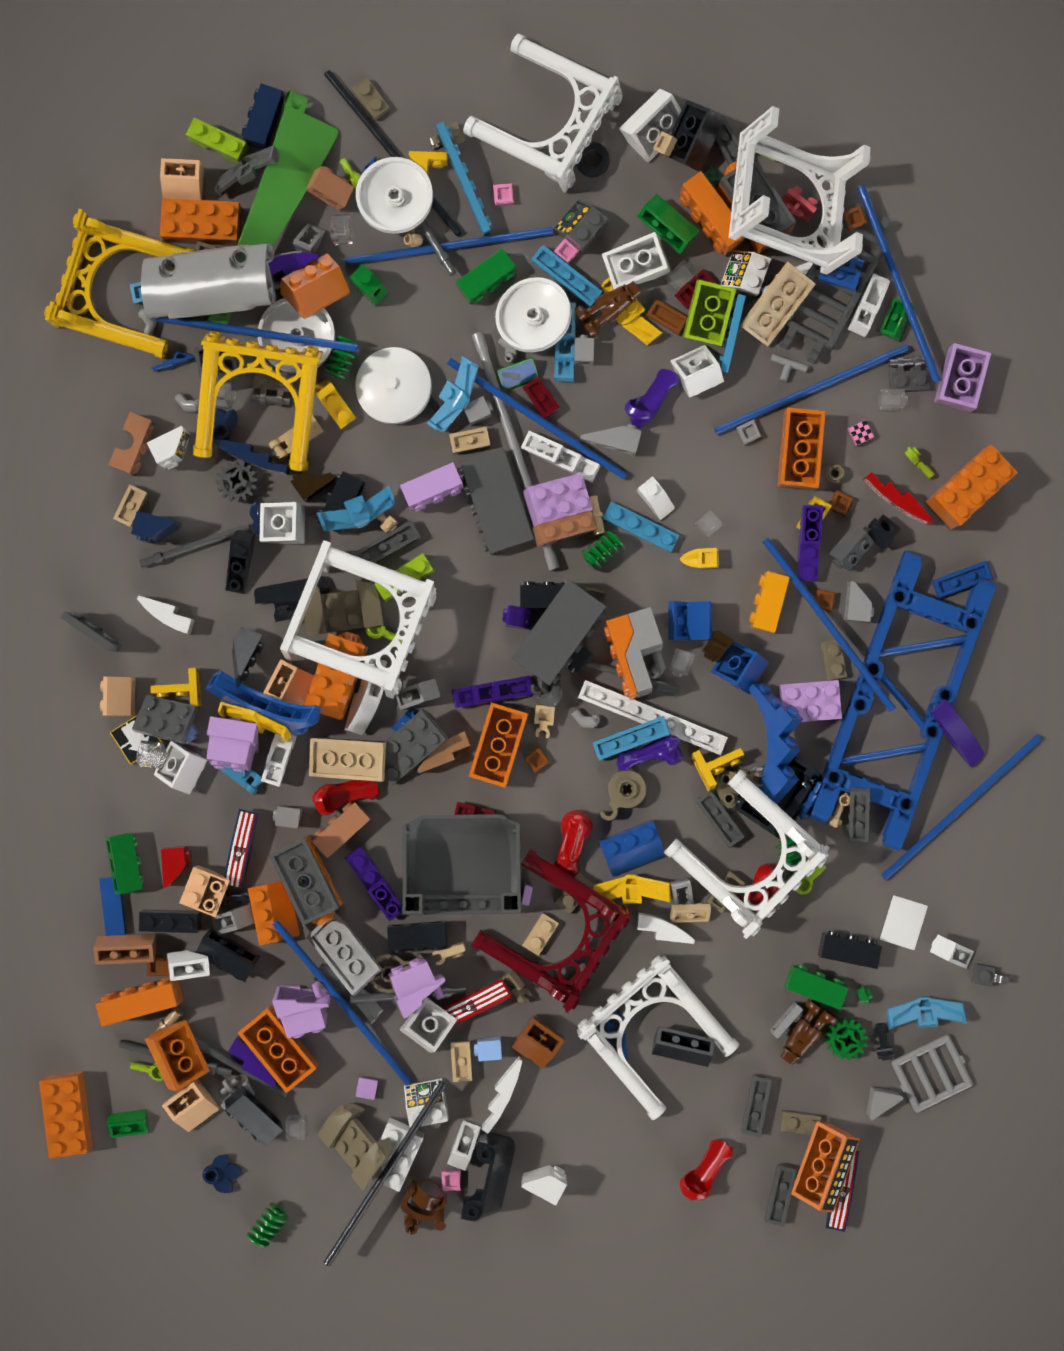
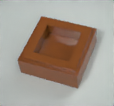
M861 205L844 211L843 218L848 231L867 224Z
M836 490L829 503L832 505L830 510L846 516L854 498Z
M817 589L814 599L823 611L832 612L836 593Z
M539 747L523 758L534 773H537L550 762Z

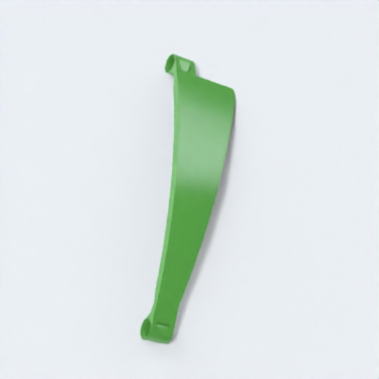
M291 89L284 99L283 115L272 145L276 147L280 154L279 162L266 165L237 245L270 243L273 247L306 193L307 185L314 170L321 167L337 138L338 130L304 113L308 98ZM241 252V256L246 259L245 254ZM233 312L207 315L206 321L228 324Z

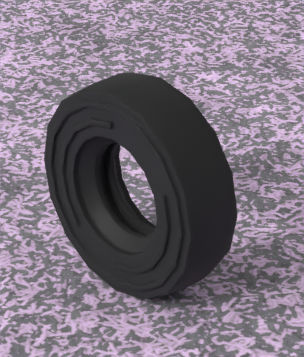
M590 142L589 146L584 148L582 158L576 166L584 176L590 178L599 177L608 169L610 163L609 153L602 144ZM590 153H595L600 157V163L595 167L587 165L585 161L586 156Z

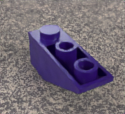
M508 605V609L503 611L502 620L506 623V627L529 630L531 610Z

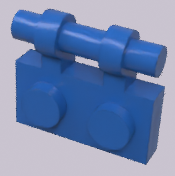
M856 255L846 262L849 263L848 267L841 265L827 275L820 273L818 281L855 291L861 271L854 269V267H863L865 260L858 258Z

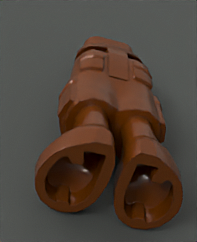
M632 281L628 285L623 284L609 293H604L597 297L595 305L589 308L579 305L574 310L583 323H586L595 314L602 311V315L585 324L590 335L595 338L599 334L600 327L606 321L611 323L617 319L633 301H636L635 298L642 293L636 283Z
M810 998L806 1001L807 1012L804 1018L801 1017L794 1024L792 1032L785 1046H783L784 1051L780 1055L782 1059L791 1065L797 1059L800 1060L810 1047L817 1043L823 1035L820 1030L824 1025L828 1023L834 1025L838 1021L831 1012L824 1008L814 1025H810L813 1018L822 1009L820 1004Z

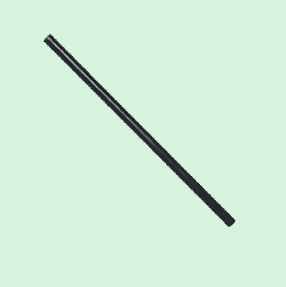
M330 70L325 72L324 76L391 157H401ZM433 196V209L456 236L461 234V229Z
M440 1081L324 1260L325 1265L331 1266L447 1086L445 1082Z

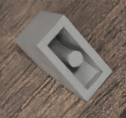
M848 582L844 621L870 622L874 617L872 602L855 582Z
M435 679L401 689L399 695H395L400 710L441 697Z
M250 904L217 914L216 917L211 916L214 929L220 934L235 931L255 923Z

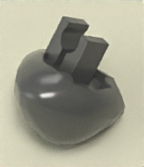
M560 680L555 685L551 683L550 686L543 681L539 682L538 686L531 685V692L534 694L533 698L542 705L555 707L562 701L564 690Z

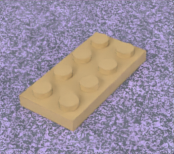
M787 262L740 323V326L768 347L816 284Z
M310 738L309 776L382 782L385 777L386 742Z

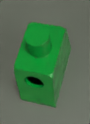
M364 264L349 278V282L374 306L388 294L383 283Z

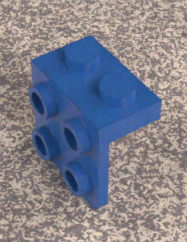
M711 601L668 602V640L689 641L710 640L712 638Z

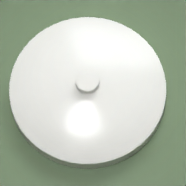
M389 157L373 163L363 172L356 187V202L360 214L370 226L381 232L397 234L412 230L424 221L432 207L433 190L428 175L418 164L401 157Z
M528 278L517 282L503 294L496 309V326L504 341L514 349L523 352H539L555 345L564 336L571 322L572 310L566 293L557 283L545 278Z
M285 298L276 301L275 304L271 305L264 312L258 329L335 341L334 324L324 308L303 319ZM258 337L259 346L273 344L277 345L279 349H286V347L297 348L299 352H302L304 348L307 349V346L318 347L319 351H323L318 367L328 359L333 348ZM266 358L274 367L281 361ZM284 364L280 367V370L283 372L297 374L296 368L292 365Z
M390 347L373 353L363 362L356 377L355 390L361 407L373 419L385 424H402L414 419L425 409L432 392V380L427 366L415 353L404 348Z

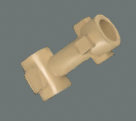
M412 229L405 234L404 243L411 247H418L423 243V237L421 234H416L415 230Z
M382 513L377 517L382 523L380 527L387 534L395 530L396 525L399 523L391 515L387 518Z
M845 792L839 793L833 815L828 817L827 824L838 828V825L842 823L839 818L844 806L850 805L849 794Z

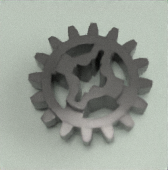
M234 460V465L227 462V468L220 467L223 471L222 474L217 473L220 480H217L216 483L221 485L218 491H224L222 494L224 498L229 495V501L231 502L234 498L238 503H240L241 498L247 501L248 494L250 496L254 495L251 492L252 489L257 490V487L254 485V483L259 482L258 479L254 478L257 473L255 471L250 472L252 466L248 465L245 467L246 463L244 461L240 465L237 460ZM236 469L234 473L228 474L230 471ZM245 471L249 476V481H247L244 477ZM239 478L241 480V483L235 484L233 482L234 479L237 480ZM225 481H227L230 485L229 491L225 486ZM246 489L244 492L239 493L240 490Z

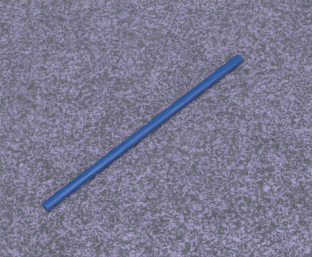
M861 185L857 190L934 383L941 381V378L864 185Z
M547 227L440 243V245L446 251L553 235V228ZM432 245L347 257L345 262L346 265L433 253L435 250Z
M155 318V321L353 352L358 351V344L190 318Z
M905 344L714 428L715 433L719 435L886 362L889 359L908 352L909 348Z
M450 358L447 365L459 371L460 363ZM476 375L474 381L476 384L624 480L627 475L625 471Z
M769 538L764 540L763 544L787 576L790 577V580L889 712L895 709V705Z
M1036 734L881 876L887 881L1033 749L1042 738Z
M276 920L272 924L273 927L406 1086H408L412 1079L280 921Z

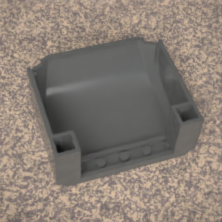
M500 814L422 815L404 824L403 914H521L520 824Z

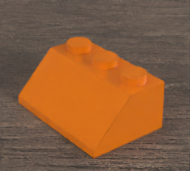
M327 253L281 279L280 294L303 319H306L350 294V290L340 266Z
M281 880L248 888L259 946L284 940L272 925L276 920L280 921L292 937L300 935L295 908Z
M186 1020L163 1027L144 1038L168 1090L178 1092L210 1072Z

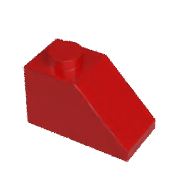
M188 846L165 847L161 849L163 888L171 886L189 866L192 856Z

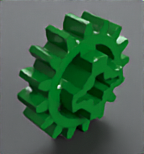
M842 1018V1023L837 1021L836 1026L829 1025L831 1032H826L829 1038L825 1042L831 1044L827 1048L829 1051H833L832 1055L834 1057L839 1054L840 1060L843 1061L844 1057H846L848 1061H851V1056L858 1059V1052L864 1054L862 1047L868 1046L864 1042V1040L868 1039V1036L863 1035L866 1030L860 1028L861 1024L859 1022L854 1024L852 1018L849 1019V1022ZM854 1029L857 1031L859 1039L854 1036ZM849 1037L851 1040L844 1042L841 1038ZM834 1040L839 1042V1049L835 1046Z

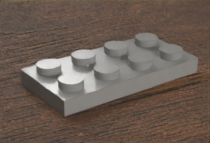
M337 911L334 912L332 920L318 925L307 936L308 940L352 996H355L383 970Z

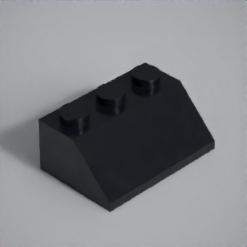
M686 100L670 134L678 140L668 158L700 172L725 117L707 107Z

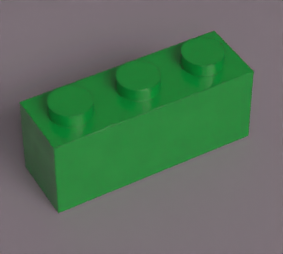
M658 194L654 195L643 206L637 216L679 254L694 241L700 232Z
M502 248L457 280L456 286L469 304L473 302L476 304L484 298L483 295L488 291H495L500 286L499 283L513 278L516 266Z
M132 833L105 837L115 894L142 890L144 880L142 874H139L140 858L136 855L135 847H137L136 837Z
M798 964L797 967L791 965L784 983V987L787 990L841 1010L849 989L844 985V981L838 978L830 980L826 978V974L815 971V973L809 972V968Z

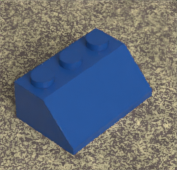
M653 820L598 840L612 877L666 856Z

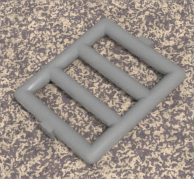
M944 1035L893 1060L891 1063L901 1083L899 1086L902 1092L906 1093L913 1110L917 1113L973 1085L964 1066L966 1062L963 1056L959 1055L950 1035ZM946 1044L964 1081L954 1087L935 1048ZM927 1052L946 1088L945 1091L937 1095L918 1058ZM909 1061L912 1062L929 1099L921 1103L918 1102L901 1065Z

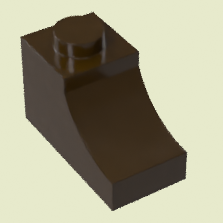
M305 470L304 472L299 471L292 476L293 480L290 482L301 498L307 502L333 484L335 477L331 472L321 476H314Z
M718 630L714 631L712 638L706 642L702 649V652L705 653L703 657L711 662H714V660L720 661L734 640Z

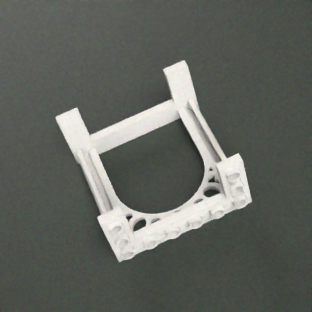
M772 106L740 133L729 238L733 240L741 236L819 265L821 266L820 273L827 275L860 254L863 249V234L856 232L842 242L840 239L843 228L842 217L844 213L846 180L869 165L871 147L864 144L852 154L828 157L814 155L766 135L778 126L779 108ZM755 152L798 169L813 182L820 195L823 211L821 223L812 235L793 237L758 224L768 217L770 198L763 195L749 206ZM824 181L828 182V190L822 188ZM817 236L823 240V247L819 245Z
M323 540L280 650L285 659L293 661L296 654L371 682L384 689L386 697L394 699V696L399 695L402 688V682L399 677L400 672H405L408 664V660H406L407 654L412 653L415 642H413L415 634L419 635L422 624H420L422 616L426 617L429 607H433L435 603L437 588H434V581L429 579L426 582L335 549L330 542ZM330 566L378 583L386 588L395 598L400 611V624L396 636L382 651L369 656H351L297 636L322 572L328 573ZM397 590H400L402 593L406 591L407 593L400 597L397 595ZM408 597L415 598L416 603L412 607L406 608L402 605L404 599ZM414 611V613L409 615L410 619L404 617L406 612ZM401 631H404L405 635L400 636L399 633ZM393 647L398 649V651L395 650L396 659L390 652ZM387 655L392 661L391 667L385 668L380 662L381 656ZM372 659L376 660L378 668L374 667V664H369Z

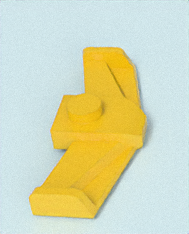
M610 277L601 285L603 293H609L614 290ZM635 298L636 301H633L615 320L643 343L649 345L662 335V332L640 316L645 312V309Z
M220 702L218 713L221 717L225 718L227 715L241 719L243 722L257 724L259 733L263 734L264 730L267 729L281 736L285 742L290 740L292 735L287 726L249 708Z
M626 874L624 877L593 885L595 891L610 900L622 897L623 904L642 903V896L671 902L670 883L640 877L637 874Z

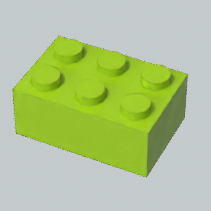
M697 280L683 337L722 346L736 289Z

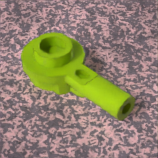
M343 158L340 160V163L349 177V184L354 187L353 192L356 193V187L361 175L356 173L355 170L353 171L347 159Z
M907 447L908 450L904 452L905 455L918 469L922 470L928 479L931 478L934 473L928 465H924L919 459L922 456L915 447L912 449Z
M384 624L366 627V633L372 639H379L383 636L393 640L396 636L395 633L386 630Z
M823 864L820 868L817 866L809 877L804 876L800 880L802 884L795 891L802 895L809 893L812 890L813 880L826 869L825 865Z
M131 1062L130 1069L146 1072L155 1081L163 1080L156 1063L151 1066Z

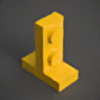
M328 378L315 386L316 396L340 429L356 419Z
M188 668L189 684L151 686V694H157V697H169L168 693H176V696H188L189 692L190 705L202 706L200 668Z
M739 748L706 763L700 750L692 753L691 759L709 792L714 790L717 785L712 774H720L724 771V768L730 765L731 767L742 763L741 760H743L744 753Z

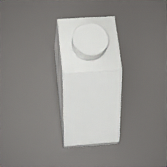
M653 476L637 489V493L659 520H662L675 509L668 495Z
M937 935L936 939H934L930 950L931 953L966 969L974 954V951L941 935Z
M187 950L167 953L170 981L210 975L208 956Z
M464 1120L462 1121L447 1162L448 1165L466 1170L481 1127Z

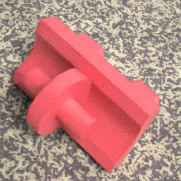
M795 186L793 189L789 188L782 198L784 204L791 211L792 216L796 215L798 218L808 222L817 210L818 201L813 197L805 200L802 197L804 192L799 186Z

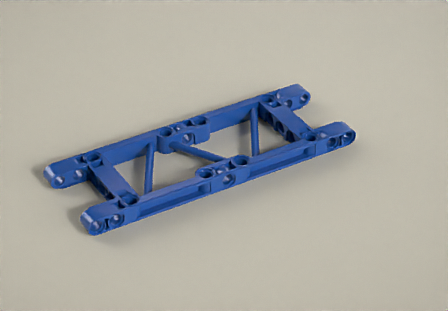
M907 550L904 551L863 664L867 669L870 664L876 666V673L871 675L877 683L881 681L917 723L920 727V735L926 742L843 757L857 715L866 714L874 700V690L859 672L822 774V784L817 792L818 796L808 814V818L825 824L828 817L832 815L840 790L850 793V788H870V801L891 808L882 833V845L900 851L943 735V731L939 728L940 724L930 712L942 701L941 692L943 690L947 691V701L953 707L996 588L995 582L978 577L977 580L979 582L971 587L964 609L917 593L913 589L922 567V556ZM896 592L902 594L901 602L895 600ZM896 608L965 633L961 636L882 649ZM969 618H971L974 621V627L972 629L967 626V620ZM961 643L946 686H940L934 690L925 717L922 719L885 675L884 666L878 658ZM857 700H861L864 704L861 710H857L855 707ZM931 726L935 728V734L932 737L928 735V729ZM922 751L907 793L838 769L840 765ZM832 772H836L838 776L835 782L829 780V775ZM907 798L909 806L904 809L901 803Z

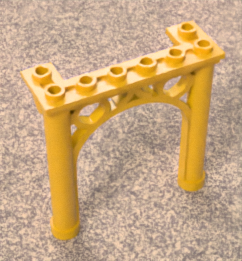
M79 209L78 213L73 217V227L78 231V235L72 242L73 251L67 259L66 274H63L61 278V290L56 294L55 302L50 301L49 306L45 308V320L57 329L65 327L154 354L157 358L164 359L168 351V340L113 325L104 321L98 315L92 302V282L100 265L108 257L120 251L130 250L153 257H162L174 253L195 251V249L179 247L106 225L101 221L90 218L83 209ZM106 240L119 245L107 249L103 241ZM93 243L101 244L102 253L97 257L89 256V250ZM84 257H86L88 261L93 263L92 265L88 264L86 268L81 269ZM78 278L81 280V287L85 289V292L82 290L74 291ZM79 295L84 296L87 304L81 310H74L73 303L75 297ZM90 311L97 321L81 316Z
M219 332L206 334L201 341L204 352L196 441L192 454L198 457L212 456L216 402L220 387L228 379L238 374L262 373L279 380L292 394L295 402V419L289 469L307 471L309 463L307 455L317 367L323 351H319L318 347L307 346V349L304 348L302 352H299L297 348L293 347L279 349L277 345L273 344L259 346L257 342L247 341L246 343H239V340L227 338L226 341V336H221ZM242 355L257 357L255 361L247 363V366L243 367L245 361ZM234 356L240 361L239 367L234 370L229 369L223 363L224 357ZM265 358L281 360L276 365V371L272 370L273 366L269 365ZM284 364L292 365L296 368L297 374L286 378L281 374L280 367ZM219 365L220 369L224 371L226 375H224L217 383ZM300 377L298 395L295 387L292 385V382L296 381Z

